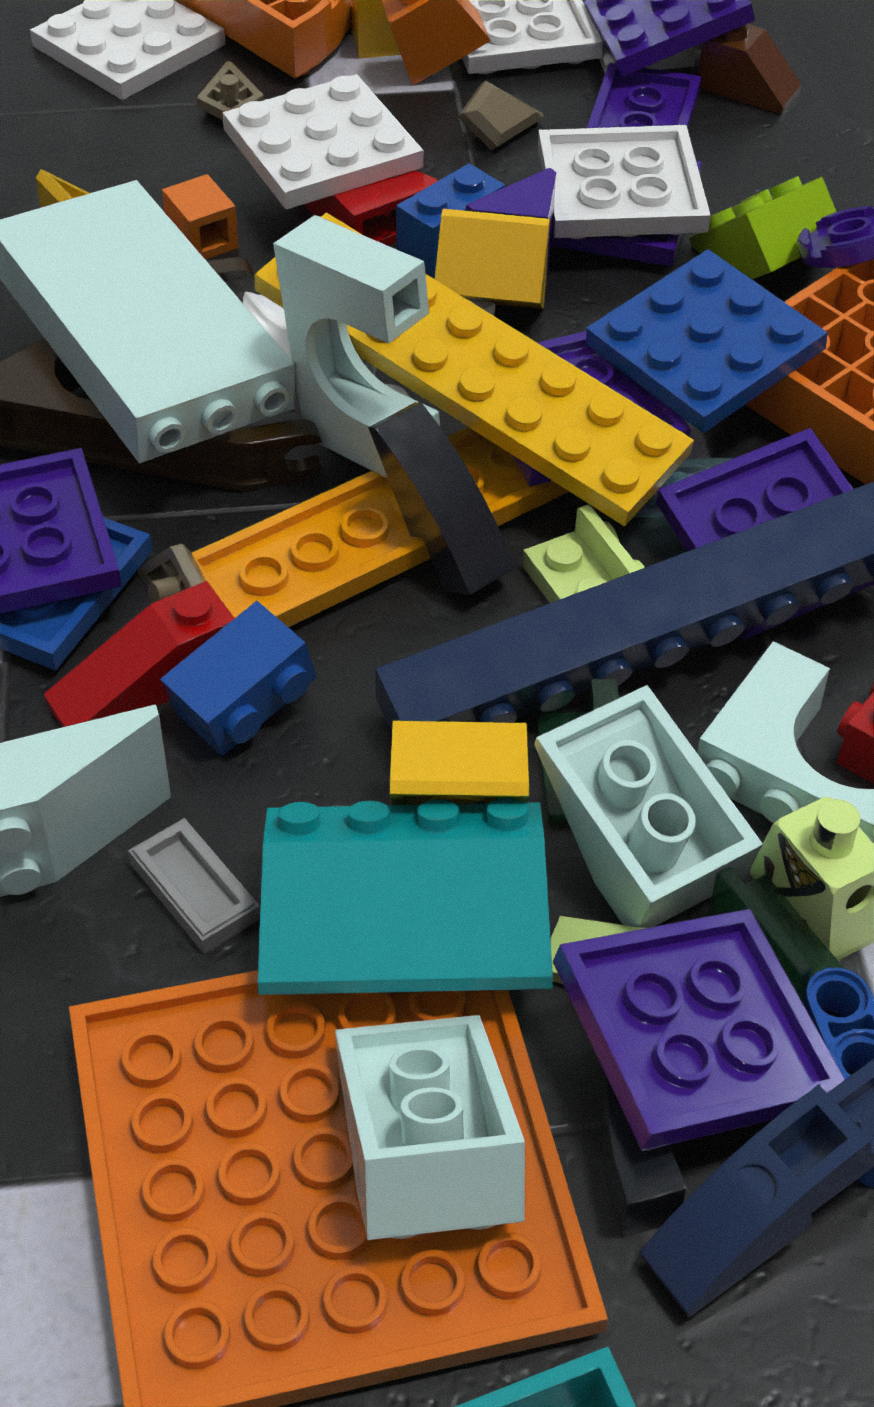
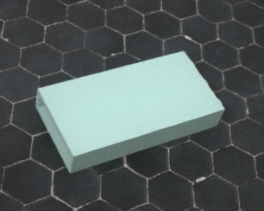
M137 180L0 219V280L138 463L294 409L295 363Z

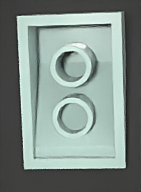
M648 685L536 737L534 745L593 881L623 925L640 928L655 927L740 882L763 846V843Z
M156 704L0 743V897L9 894H25L36 887L59 881L171 798L160 718Z
M480 1015L336 1029L335 1043L356 1190L367 1240L382 1238L406 1239L417 1234L467 1228L482 1230L495 1225L525 1222V1141Z

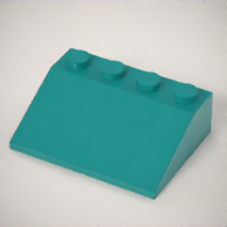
M500 798L490 803L455 804L448 800L434 799L423 802L420 805H386L378 801H361L352 806L317 807L307 802H294L283 807L267 808L262 853L258 995L553 989L545 840L540 802L525 803L515 798Z

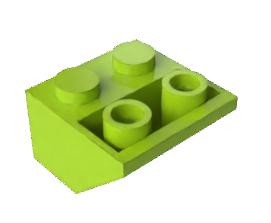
M796 176L770 188V191L769 189L761 191L740 201L741 203L734 207H729L710 216L708 232L697 233L689 237V241L692 247L699 253L709 249L747 277L754 279L773 272L800 258L797 239L804 228L809 229L810 233L817 230V221L837 211L822 176L803 185L799 176Z

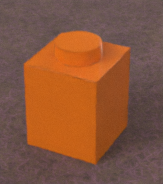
M208 174L162 189L165 214L205 260L239 248L236 206Z

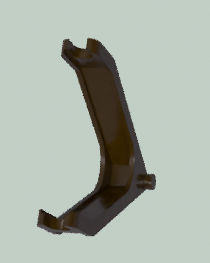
M232 257L207 261L224 282L233 278L254 277L250 263L246 259ZM251 290L236 292L234 294L243 303L244 293H252ZM45 338L0 362V446L46 455L82 448L85 461L88 463L237 491H247L308 480L321 471L322 465L318 455L297 460L285 459V455L294 447L323 443L316 424L307 419L238 428L138 463L92 400L79 398L71 393L81 386Z

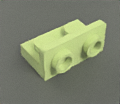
M589 504L577 508L574 532L523 550L522 566L549 603L645 568L639 560L632 559L620 544L613 526L607 521L603 522Z

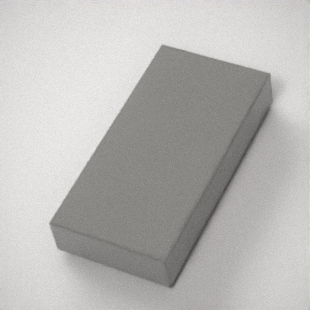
M185 818L128 850L130 865L204 954L260 920V905Z

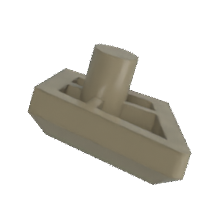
M227 61L197 96V107L223 120L222 112L239 108L248 102L264 101V95L231 61Z
M487 81L480 84L458 115V118L491 151L544 117L542 112Z
M183 544L170 546L137 570L138 576L148 587V595L152 603L206 581L193 554Z

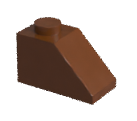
M748 23L702 43L698 76H701L700 89L780 115L783 114L800 93V81L765 29Z

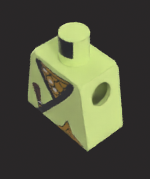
M823 797L772 824L763 842V846L750 868V875L825 967L874 942V843L859 827L860 814L856 807L847 801Z

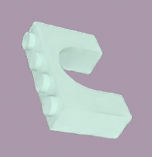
M314 215L273 243L291 358L295 363V383L301 419L311 420L316 424L323 442L319 443L320 445L388 478L368 427L418 401L389 388L369 371L353 347L347 325L389 344L428 315L429 306L424 261ZM423 404L440 426L439 411Z
M773 641L700 737L697 754L729 798L764 815L772 823L823 797L847 801L856 807L860 814L859 827L874 843V789L848 787L827 779L816 772L804 760L796 746L797 740L820 710L830 668Z

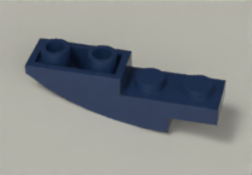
M874 1059L828 1093L818 1084L785 1109L720 1165L679 1206L640 1251L641 1258L688 1318L812 1226V1212L874 1167Z

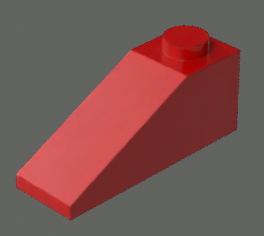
M208 581L156 601L146 607L44 693L45 702L61 728L155 704L157 707L169 702L170 700L160 678L231 622L234 616Z

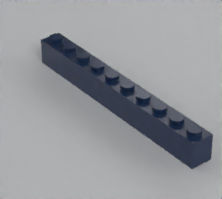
M874 482L376 668V700L391 732L393 721L514 723L518 717L539 709L542 712L557 710L568 704L575 695L596 687L600 690L614 688L626 681L632 673L655 665L656 668L671 666L680 661L689 651L709 643L714 647L725 645L736 639L745 629L766 622L767 625H776L792 617L798 609L820 601L822 604H830L840 600L854 587L874 580Z

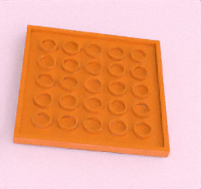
M258 970L69 1006L124 1407H278L606 1332L608 1317L509 990L258 995ZM480 1015L525 1141V1222L495 1225L482 1230L467 1228L417 1234L406 1239L382 1238L367 1240L356 1190L335 1043V1030Z

